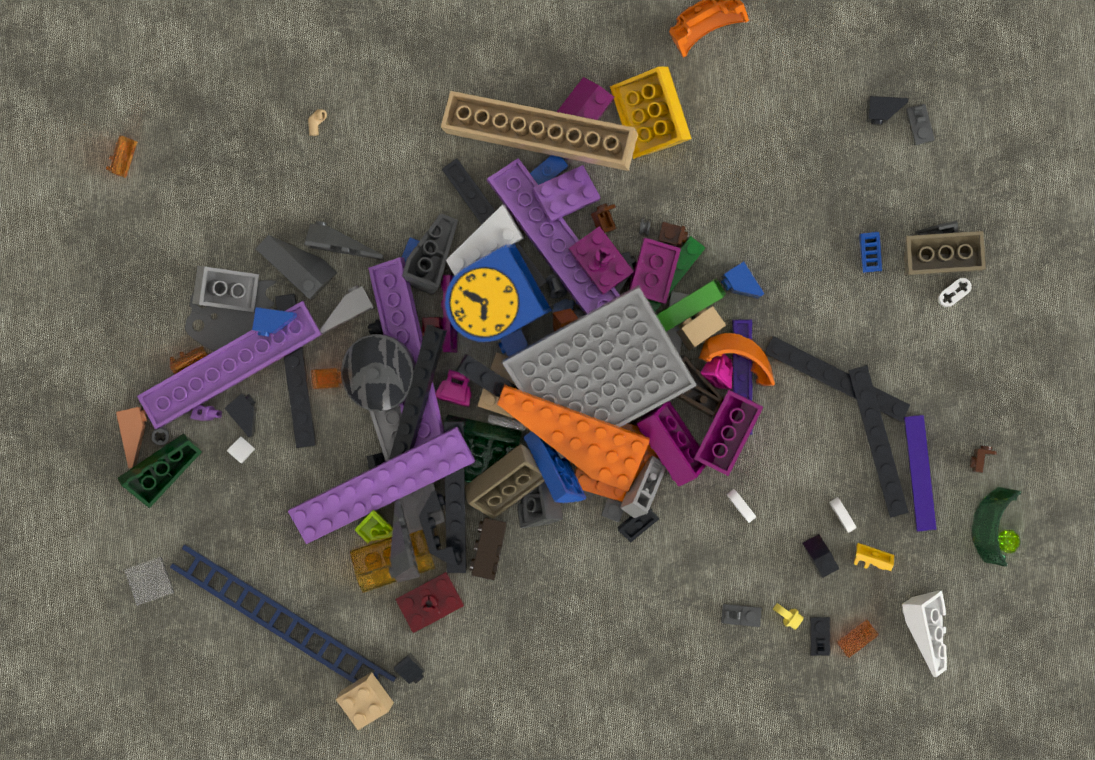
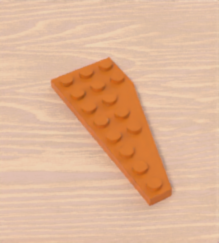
M504 385L497 402L501 408L592 479L629 491L650 438Z

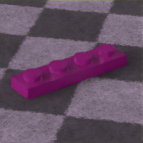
M443 275L441 289L443 291L441 327L447 330L442 348L443 352L457 353L458 331L451 324L445 308L446 291L450 282L455 277L452 275Z

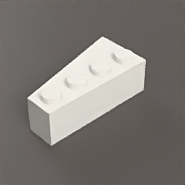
M502 205L446 261L453 274L456 275L462 269L502 246L515 244L524 239L507 207Z

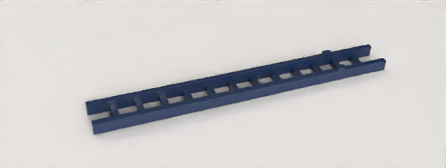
M185 544L182 549L196 557L188 571L175 563H172L170 566L174 571L350 682L354 683L359 680L354 676L363 663L375 670L373 674L377 680L379 678L377 677L378 674H381L392 682L395 681L396 677L188 545ZM200 561L212 568L204 582L192 575ZM216 571L228 578L220 592L208 585ZM233 581L245 588L237 602L224 595ZM248 592L261 598L253 612L241 606ZM265 602L277 609L269 623L257 616ZM281 612L294 619L285 633L273 626ZM298 622L310 629L302 643L289 636ZM313 633L326 639L318 654L306 647ZM330 643L342 650L334 664L322 657ZM346 653L359 660L351 674L338 667Z

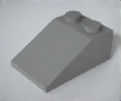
M197 266L192 304L254 312L259 274Z

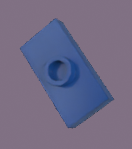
M551 155L530 174L539 185L558 176L568 165L562 157Z

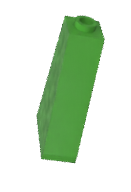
M715 278L656 314L667 332L723 298L726 292L718 279Z

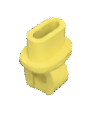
M778 603L773 608L774 611L784 617V625L786 627L790 626L794 630L798 628L804 619L803 616L798 614L799 611L797 609L788 611Z

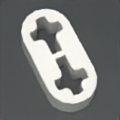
M960 278L953 282L938 295L939 304L943 307L954 305L971 291L970 281L966 278ZM959 282L961 284L966 283L967 286H965V292L964 290H961L959 292L955 291L957 288H959ZM944 293L945 295H949L951 293L954 294V296L950 298V303L943 302Z
M735 489L726 494L748 523L756 518L755 514Z
M836 497L831 500L829 504L847 533L856 529L853 520L840 499Z

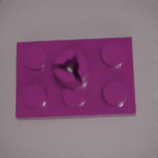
M600 226L568 249L602 295L634 273Z
M643 238L629 290L639 285L648 300L666 304L681 248Z

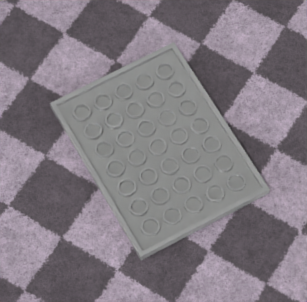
M639 285L502 360L503 365L519 390L618 427L627 424L696 386V382ZM556 451L561 459L564 458L562 454Z

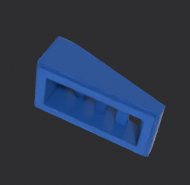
M880 233L859 234L862 272L882 271ZM874 239L875 242L865 243V240ZM875 246V250L866 251L865 247ZM876 254V258L866 259V255ZM877 262V266H867L866 263Z

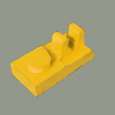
M860 543L857 544L856 556L854 558L855 565L861 560L865 562L864 568L866 569L870 564H873L882 570H892L894 566L893 554Z

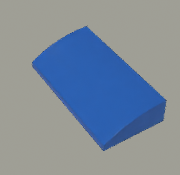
M532 431L525 435L524 439L554 502L570 503L585 500L586 496L568 459L565 457L561 459L553 447Z

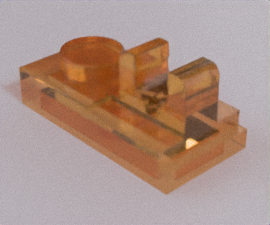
M119 135L114 156L109 157L112 160L111 166H107L106 170L126 178L137 141Z
M203 346L195 348L187 354L180 352L181 358L175 360L173 356L170 357V369L176 374L209 354Z
M866 619L836 643L846 656L850 658L879 634Z

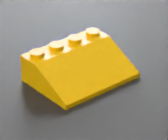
M656 67L610 86L622 125L633 127L638 133L632 156L633 159L692 139L668 67Z

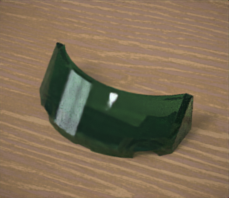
M997 487L979 503L973 516L972 540L983 562L1007 567L1006 556L1002 555L999 547L998 529L1005 509L1012 501H1017V497L1021 495L1022 491Z

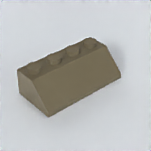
M983 231L906 236L904 251L905 276L986 270Z
M520 444L465 486L467 502L472 507L494 519L542 484L544 479L530 450Z

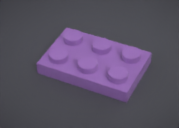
M583 165L539 184L532 189L549 223L593 204L601 198Z

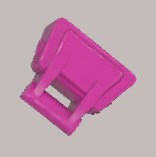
M725 353L720 357H713L710 362L705 364L701 375L717 389H732L733 366L731 359Z
M449 370L447 380L441 382L435 393L436 398L464 407H470V398H472L471 389L468 386L470 379L457 371ZM452 378L464 381L463 385L453 383Z

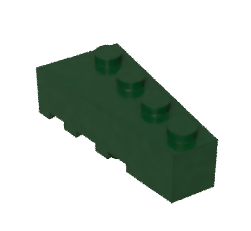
M183 433L117 479L122 487L150 509L202 451L194 441Z

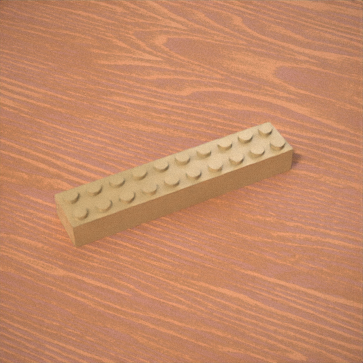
M450 91L441 128L446 134L629 171L638 133L633 127Z

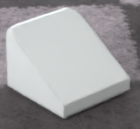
M240 437L229 447L227 452L240 463H243L255 448L243 437Z

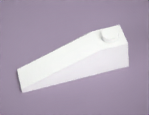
M935 591L914 596L902 604L906 624L933 677H937L947 670L946 645L943 644V635L946 633V627H943L942 615H946V608L942 591Z

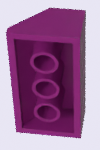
M583 77L557 112L599 120L614 101V96L598 84Z
M728 390L694 459L729 476L763 406Z
M670 401L649 411L638 421L637 425L640 432L645 437L650 438V447L656 452L660 462L666 467L672 480L676 482L678 487L699 476L706 467L705 464L694 459L700 446Z

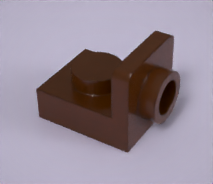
M663 222L658 241L680 247L682 242H686L688 232L685 231V226L681 227Z

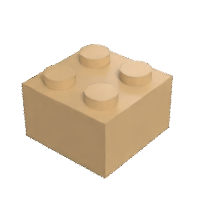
M713 306L709 309L706 307L696 313L694 320L690 317L678 326L680 330L677 331V334L689 351L726 326Z
M372 672L341 690L336 698V701L357 730L389 712L394 703Z

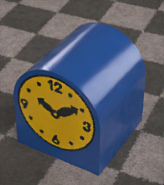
M506 244L462 269L450 282L445 296L446 313L453 327L468 339L479 342L501 339L552 311L515 244Z

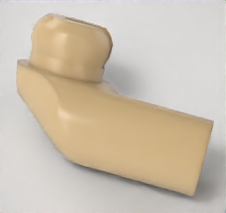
M318 109L309 117V136L319 135L318 125L327 117L325 110Z

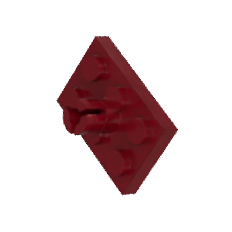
M447 572L395 599L413 633L464 606Z

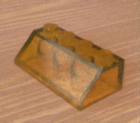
M423 529L410 533L419 574L435 569L433 556L429 553ZM392 537L350 551L355 576L362 593L397 582L395 578H391L389 572Z

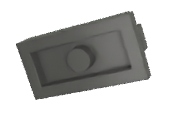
M922 104L906 108L915 146L934 141L926 105Z
M723 604L721 623L760 627L762 608Z

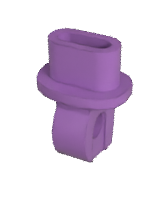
M199 405L193 409L190 418L199 421H210L214 418H221L222 411L215 410L213 406Z

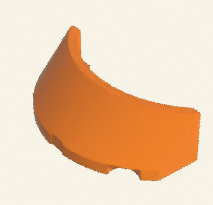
M702 0L682 12L676 18L677 24L670 28L669 33L684 58L691 47L707 33L725 25L748 22L749 18L741 0Z
M723 333L704 341L699 356L700 359L710 362L715 356L720 357L724 353H735L753 361L751 371L756 373L758 377L756 384L763 387L775 385L772 368L767 356L751 339L740 334Z

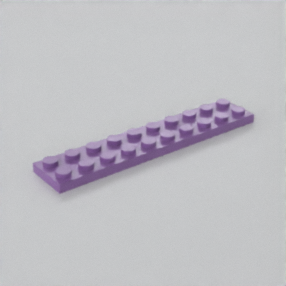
M519 158L487 178L489 185L585 315L620 296L615 288L602 295L569 252V247L578 242L579 239L563 218L549 223L532 191L533 187L538 184Z
M399 257L369 267L368 269L383 334L401 341L410 351L416 365L423 338L410 283L402 277L405 260L403 257ZM433 382L414 447L444 433ZM405 401L400 404L401 413L403 412Z
M304 301L286 310V312L297 313V318L276 334L269 333V337L260 336L258 331L251 330L138 395L137 397L155 430L321 336L322 333Z
M455 427L290 508L288 513L305 543L308 544L369 514L372 510L380 509L474 463L475 459L459 429Z

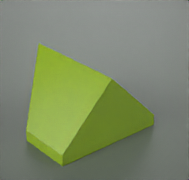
M372 510L357 526L355 531L369 543L370 541L392 538L393 526L377 510Z

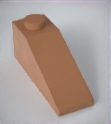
M142 407L116 412L128 468H133L137 464L146 428L145 421H148L145 410H142Z

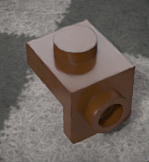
M605 203L596 207L597 211L591 214L596 228L600 226L604 233L617 229L609 212L616 208V205L608 206Z
M980 446V449H974V456L970 458L972 472L983 473L985 454L997 455V451H992L990 446Z

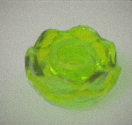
M1003 530L997 537L999 549L1004 553L1016 552L1020 546L1019 535L1013 530Z

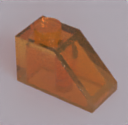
M337 368L311 370L313 389L340 388L342 378L341 372H338Z

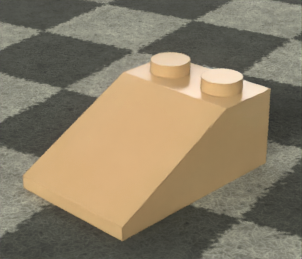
M496 352L491 370L515 385L502 363V360L508 358V356ZM483 388L478 407L514 419L512 415L497 404L499 398Z

